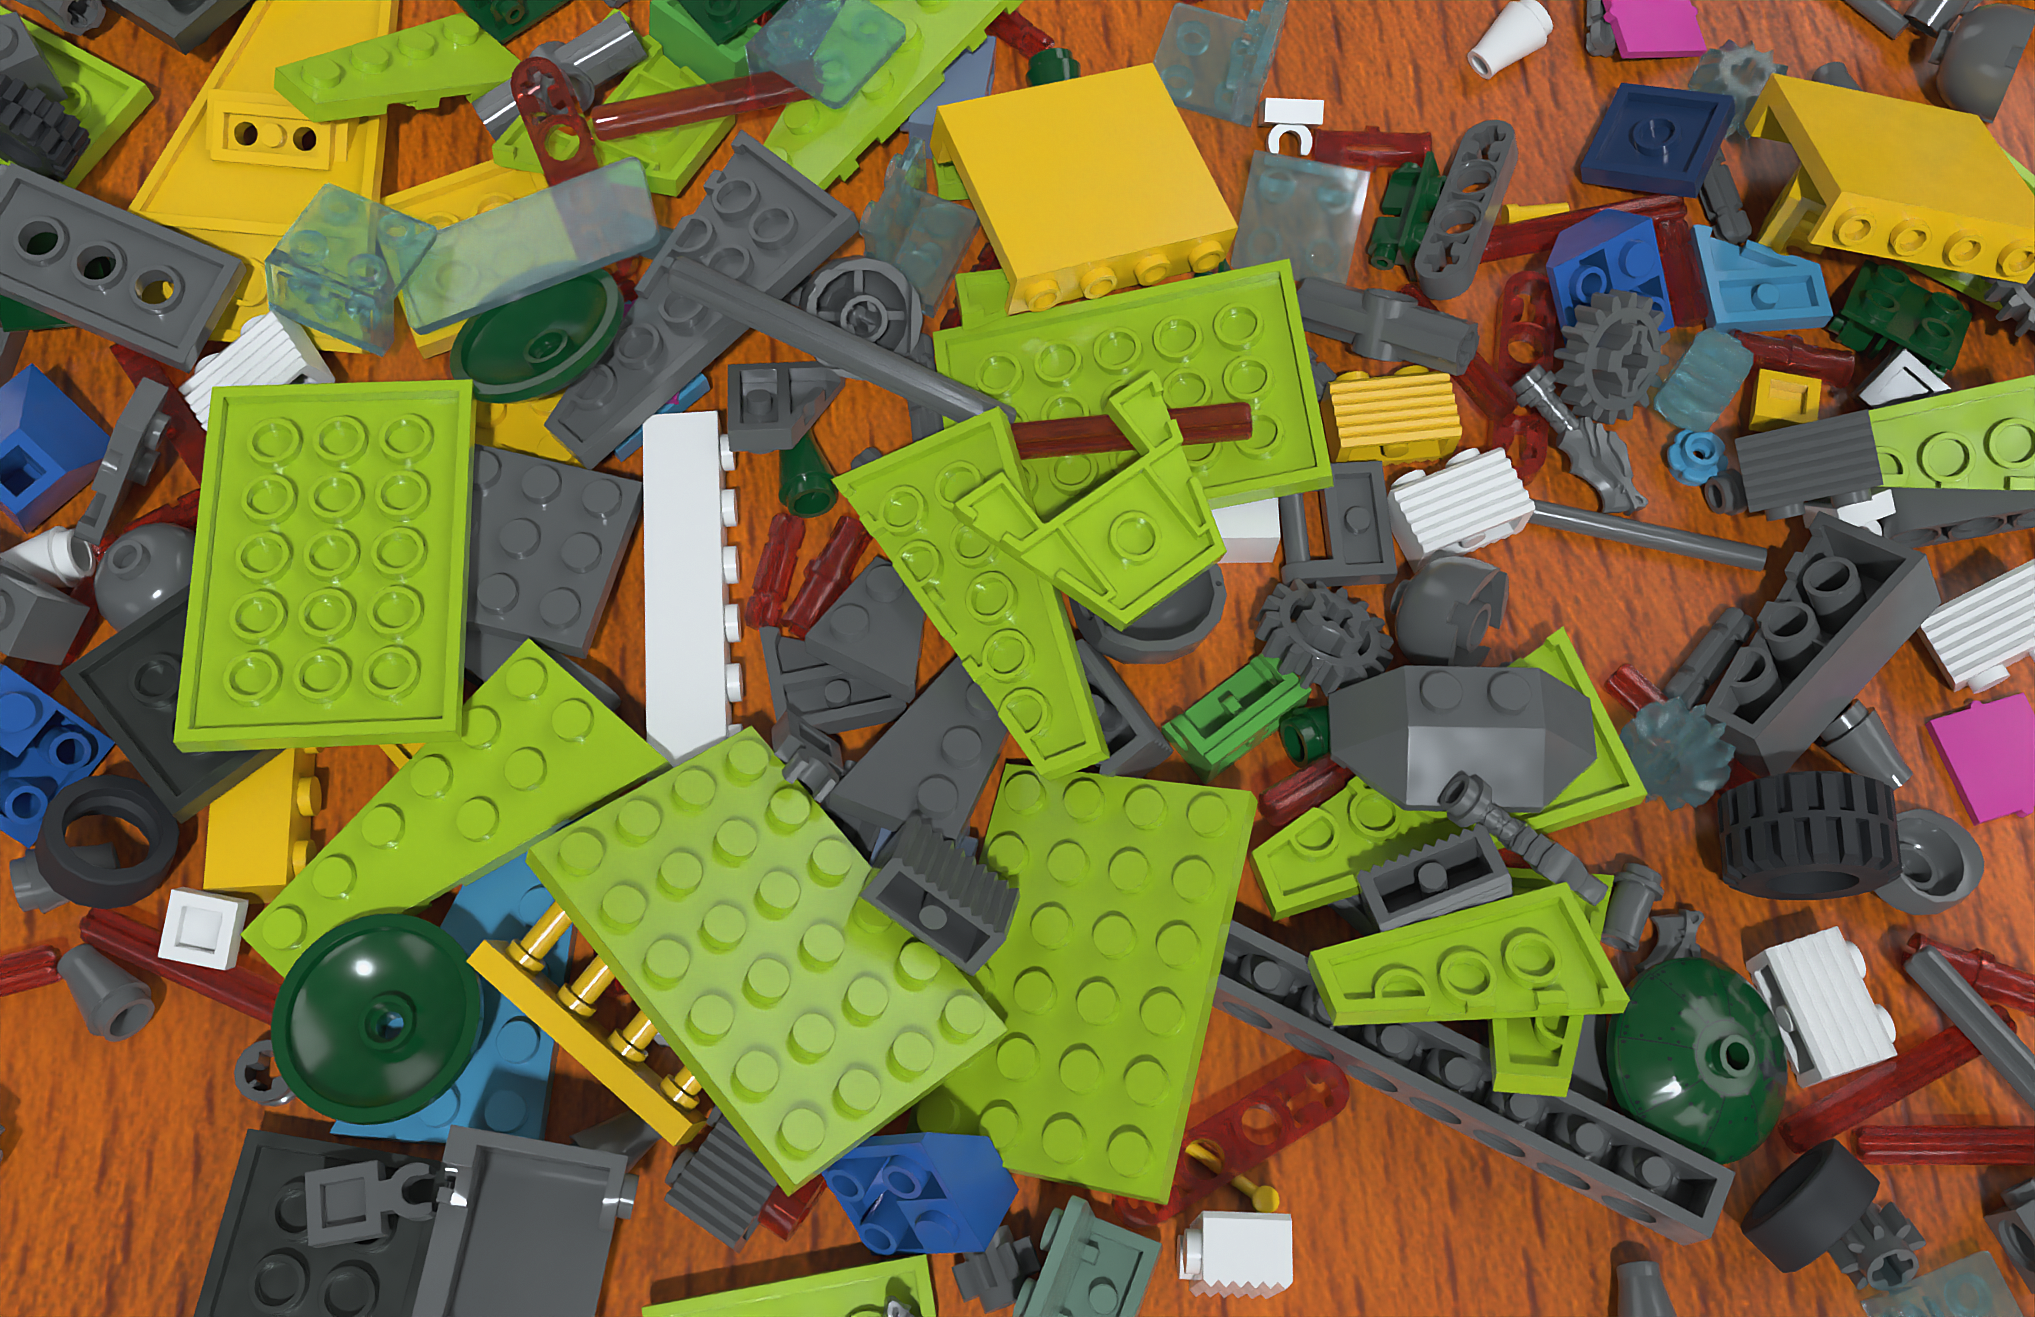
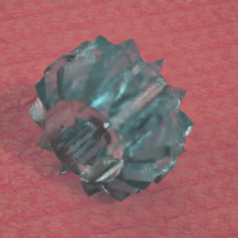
M1730 39L1723 46H1720L1718 50L1710 48L1707 54L1701 57L1696 70L1688 81V90L1735 96L1736 113L1725 134L1724 140L1733 134L1735 130L1747 140L1751 137L1744 122L1771 73L1785 76L1787 74L1788 66L1772 63L1774 49L1765 53L1756 51L1753 40L1749 41L1742 48Z
M1711 327L1698 332L1658 389L1654 397V409L1665 416V420L1680 429L1685 428L1695 433L1709 430L1711 425L1717 421L1721 413L1729 405L1750 373L1754 353L1742 346L1741 341L1728 333L1722 334Z
M1680 696L1668 699L1663 705L1654 701L1641 708L1636 713L1637 717L1632 718L1622 728L1619 738L1624 744L1648 793L1645 797V803L1662 796L1670 812L1677 808H1682L1686 803L1696 808L1698 805L1706 803L1713 796L1714 790H1720L1729 780L1732 769L1728 766V763L1733 758L1736 747L1719 739L1725 733L1726 723L1710 724L1705 719L1706 704L1695 706L1689 712Z

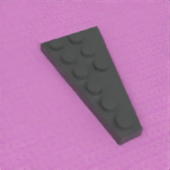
M742 129L731 143L734 154L723 171L714 169L703 185L707 195L695 213L681 218L634 290L639 297L625 318L622 317L616 337L609 349L589 371L570 384L544 423L552 437L588 470L594 468L750 328L668 288L667 278L669 272L679 256H686L781 300L860 229L854 212Z

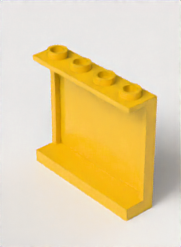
M1153 63L937 106L929 146L937 164L953 161L1010 284L1004 306L1007 315L1028 310L1042 312L1052 308L1057 303L1082 297L1096 299L1108 294L1112 290L1137 284L1150 286L1161 282L1166 277L1191 271L1205 273L1219 266V263L1226 258L1238 226Z
M1771 73L1744 125L1750 136L1791 144L1825 202L1826 208L1807 238L1810 244L2027 284L2035 272V196L1978 115Z

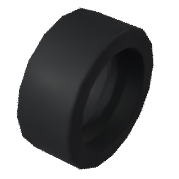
M113 774L89 776L63 787L47 805L34 853L39 873L53 891L77 905L103 910L125 907L151 895L166 877L176 854L180 830L177 819L170 813L151 787L141 781ZM104 814L122 818L136 826L146 837L150 845L148 856L142 863L130 868L113 870L93 866L77 857L66 844L65 834L67 827L71 822L83 816Z
M1835 1138L1825 1140L1806 1151L1771 1182L1748 1210L1740 1228L1743 1235L1781 1272H1796L1824 1254L1853 1227L1876 1197L1880 1182Z

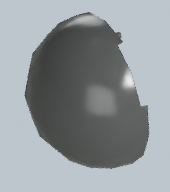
M1216 563L1122 632L1071 597L1069 599L1076 624L1083 638L1097 652L1123 664H1166L1194 652L1215 629L1221 620L1227 593L1222 570Z

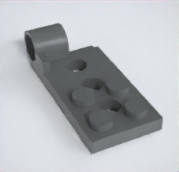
M11 163L9 166L0 164V294L189 373L247 271L242 260L14 163ZM42 232H51L58 235L57 244L50 252L43 255L27 253V245L33 236ZM101 256L116 259V266L109 276L99 280L84 277L85 267L91 260ZM164 280L174 284L173 293L166 301L159 304H148L142 301V293L150 283Z

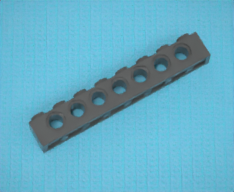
M1231 920L1212 1004L1213 1007L1682 1246L1712 1237L1736 1172L1568 1089L1566 1097L1493 1091L1490 1049L1435 1021L1333 1026L1308 969L1309 958Z

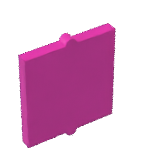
M1602 0L1606 10L1603 18L1611 25L1622 58L1701 57L1707 51L1696 19L1698 10L1691 5L1690 0Z
M2024 692L1986 704L1975 700L1968 704L1963 711L1930 720L1925 724L1974 826L2015 813L2017 816L2024 818L2034 811L2035 714Z

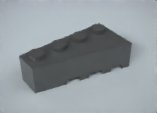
M1821 511L1817 513L1809 527L1812 537L1803 553H1794L1784 571L1787 580L1774 602L1767 601L1756 619L1759 629L1749 647H1740L1703 712L1725 758L1761 777L1783 774L1794 764L1942 603L1926 554Z

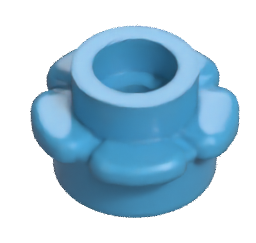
M1695 428L1685 429L1674 437L1675 444L1671 445L1667 451V463L1670 473L1677 481L1688 486L1704 485L1709 479L1717 477L1718 472L1726 470L1728 466V458L1723 454L1725 445L1712 432H1699ZM1693 452H1701L1703 459L1696 457Z

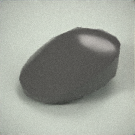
M1916 808L1898 813L1896 817L1903 872L1895 881L1874 891L1893 908L1912 915L1939 914L1961 903L1978 886L1984 873V858L1977 842L1966 829L1953 819L1935 811Z

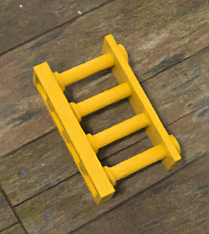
M556 901L553 902L521 941L515 938L511 943L487 939L482 941L466 960L467 963L672 1146H678L693 1140L707 1123V1118L695 1108L700 1102L697 1093L701 1090L702 1086L685 1065L676 1076L667 1074L662 1079L643 1062L648 1056L645 1050L646 1046L658 1033V1030L643 1011L640 1010L623 1031L616 1028L612 1034L592 1017L597 1010L594 1002L615 978L599 955L595 957L572 986L564 983L559 988L541 972L546 966L543 957L573 923Z

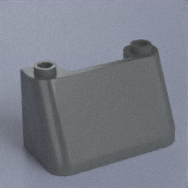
M451 1124L442 1163H447L444 1181L450 1182L449 1188L439 1187L436 1199L439 1206L412 1317H595L616 1217L631 1219L640 1175L626 1173L628 1156Z

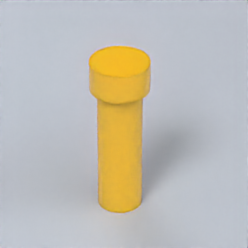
M1567 202L1527 206L1504 204L1501 211V220L1505 228L1518 227L1519 224L1567 220L1570 210Z

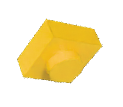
M1760 368L1753 385L1748 429L1768 432L1817 421L1822 380Z

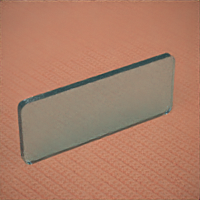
M627 157L402 244L398 248L396 255L409 326L417 334L424 335L655 247L659 243L661 235L646 172L639 159Z

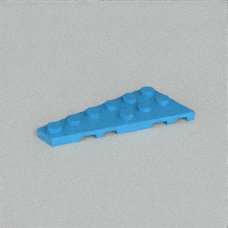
M594 808L589 812L581 815L580 817L574 819L573 821L567 823L566 825L560 827L559 831L571 825L572 823L582 819L583 817L591 814L597 809ZM527 852L466 887L462 885L440 928L452 936L469 956L484 939L507 941L508 943H511L514 938L521 941L555 901L526 864ZM574 923L569 926L543 957L546 966L541 972L559 988L564 983L569 984L578 931ZM478 972L484 995V1020L481 1036L471 1061L455 1084L434 1103L409 1117L378 1125H357L336 1120L330 1134L343 1138L446 1146L452 1124L544 1141L559 1044ZM396 1018L387 1025L385 1030L387 1039L394 1038L401 1032L403 1028L402 1018Z

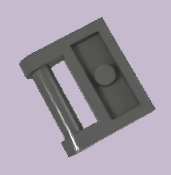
M1382 461L1330 463L1334 487L1313 490L1320 493L1328 560L1311 561L1303 493L1279 497L1286 565L1281 569L1283 585L1289 588L1293 580L1300 578L1311 589L1316 580H1322L1326 587L1392 584L1397 576V566Z

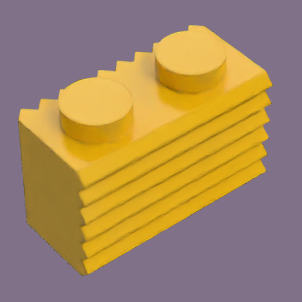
M1422 365L1404 367L1395 372L1393 376L1370 378L1369 374L1363 371L1342 374L1333 382L1327 383L1320 404L1331 463L1382 461V465L1387 466L1392 463L1399 465L1403 462L1410 464L1414 461L1421 463L1430 460L1433 462L1439 458L1446 460L1452 457L1462 436V426L1460 425V416L1457 414V404L1455 403V394L1452 392L1450 374L1442 371L1429 372L1428 368Z

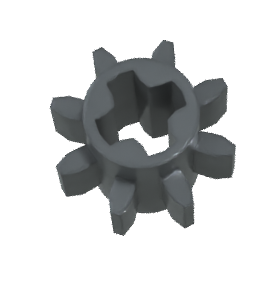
M1872 1202L1853 1227L1827 1252L1841 1273H1847L1857 1289L1861 1290L1869 1283L1877 1290L1890 1291L1906 1285L1916 1275L1919 1261L1913 1251L1925 1246L1926 1241L1911 1220L1905 1218L1894 1202H1889L1883 1208Z
M1009 1225L998 1227L985 1252L962 1253L965 1262L952 1267V1272L964 1303L979 1297L984 1313L989 1314L1015 1304L1028 1276L1040 1272L1042 1266L1030 1236L1015 1241Z

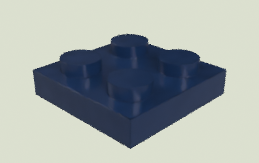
M1621 83L1580 166L1583 183L1697 198L1736 113L1735 96Z

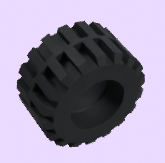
M1836 771L1783 773L1741 784L1726 791L1717 800L1723 881L1734 890L1756 897L1776 900L1834 899L1876 890L1895 881L1903 872L1894 792L1889 785L1877 779Z

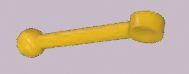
M1183 1133L1180 1148L1251 1198L1252 1208L1257 1213H1272L1278 1208L1279 1195L1274 1188L1270 1186H1256Z

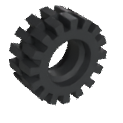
M0 74V158L7 163L10 160L18 166L56 182H64L91 142V139L88 138V131L79 126L81 122L74 115H68L63 112L65 110L64 106L57 101L52 103L47 100L44 92L37 88L32 91L28 89L24 81L17 78L12 81L7 75Z

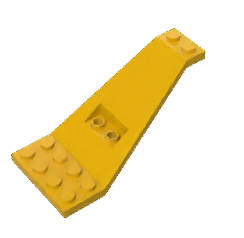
M255 0L129 206L127 212L239 258L245 265L247 271L208 340L234 342L241 336V328L248 320L259 315H266L273 309L301 325L316 350L370 355L376 233L389 104L386 114L313 123L274 89L275 68L396 32L399 0ZM254 125L258 136L252 145L247 146L243 138L244 132L249 126ZM313 130L316 134V144L311 150L305 151L302 146V137L306 132ZM164 280L150 283L142 293V301L148 304H159L166 301L173 293L174 284Z

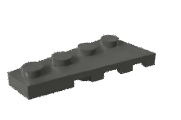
M959 656L830 792L829 808L895 833L901 829L910 817L920 816L922 825L931 824L932 832H942L943 840H953L954 848H957L1010 735L1009 730L997 715L998 711L981 687L970 677L963 667V662Z

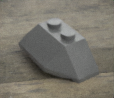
M1402 666L1332 692L1327 697L1330 759L1344 769L1348 767L1368 786L1401 809L1407 811H1445L1440 803L1444 790L1453 779L1465 774L1470 778L1479 777L1492 787V804L1498 805L1506 812L1540 813L1582 773L1589 769L1597 759L1590 698L1540 668Z

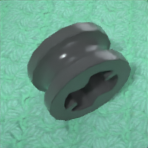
M263 1040L249 1046L238 1058L234 1070L235 1084L241 1094L263 1106L277 1107L289 1103L297 1096L290 1090L282 1076L274 1078L272 1089L267 1091L265 1090L268 1086L256 1080L257 1071L268 1069L270 1058L274 1057L271 1040Z

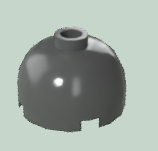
M2003 3L1983 5L1965 14L1953 32L1945 29L1941 30L1928 63L1939 66L1936 88L1940 98L1952 110L1978 115L1982 121L1993 123L2034 28L2035 10Z
M863 255L833 259L815 271L801 291L798 306L800 310L902 357L907 352L911 354L917 345L923 322L919 295L913 285L907 281L904 274L882 259ZM814 357L818 362L841 377L864 380Z
M174 523L144 524L124 533L107 548L97 565L93 585L99 612L117 632L191 583L196 531Z
M1449 556L1433 560L1419 569L1411 580H1403L1396 588L1390 606L1391 614L1396 615L1395 635L1403 655L1413 666L1480 667L1491 648L1478 645L1482 641L1488 625L1500 629L1509 596V577L1507 573L1500 571L1501 568L1482 560L1463 556Z

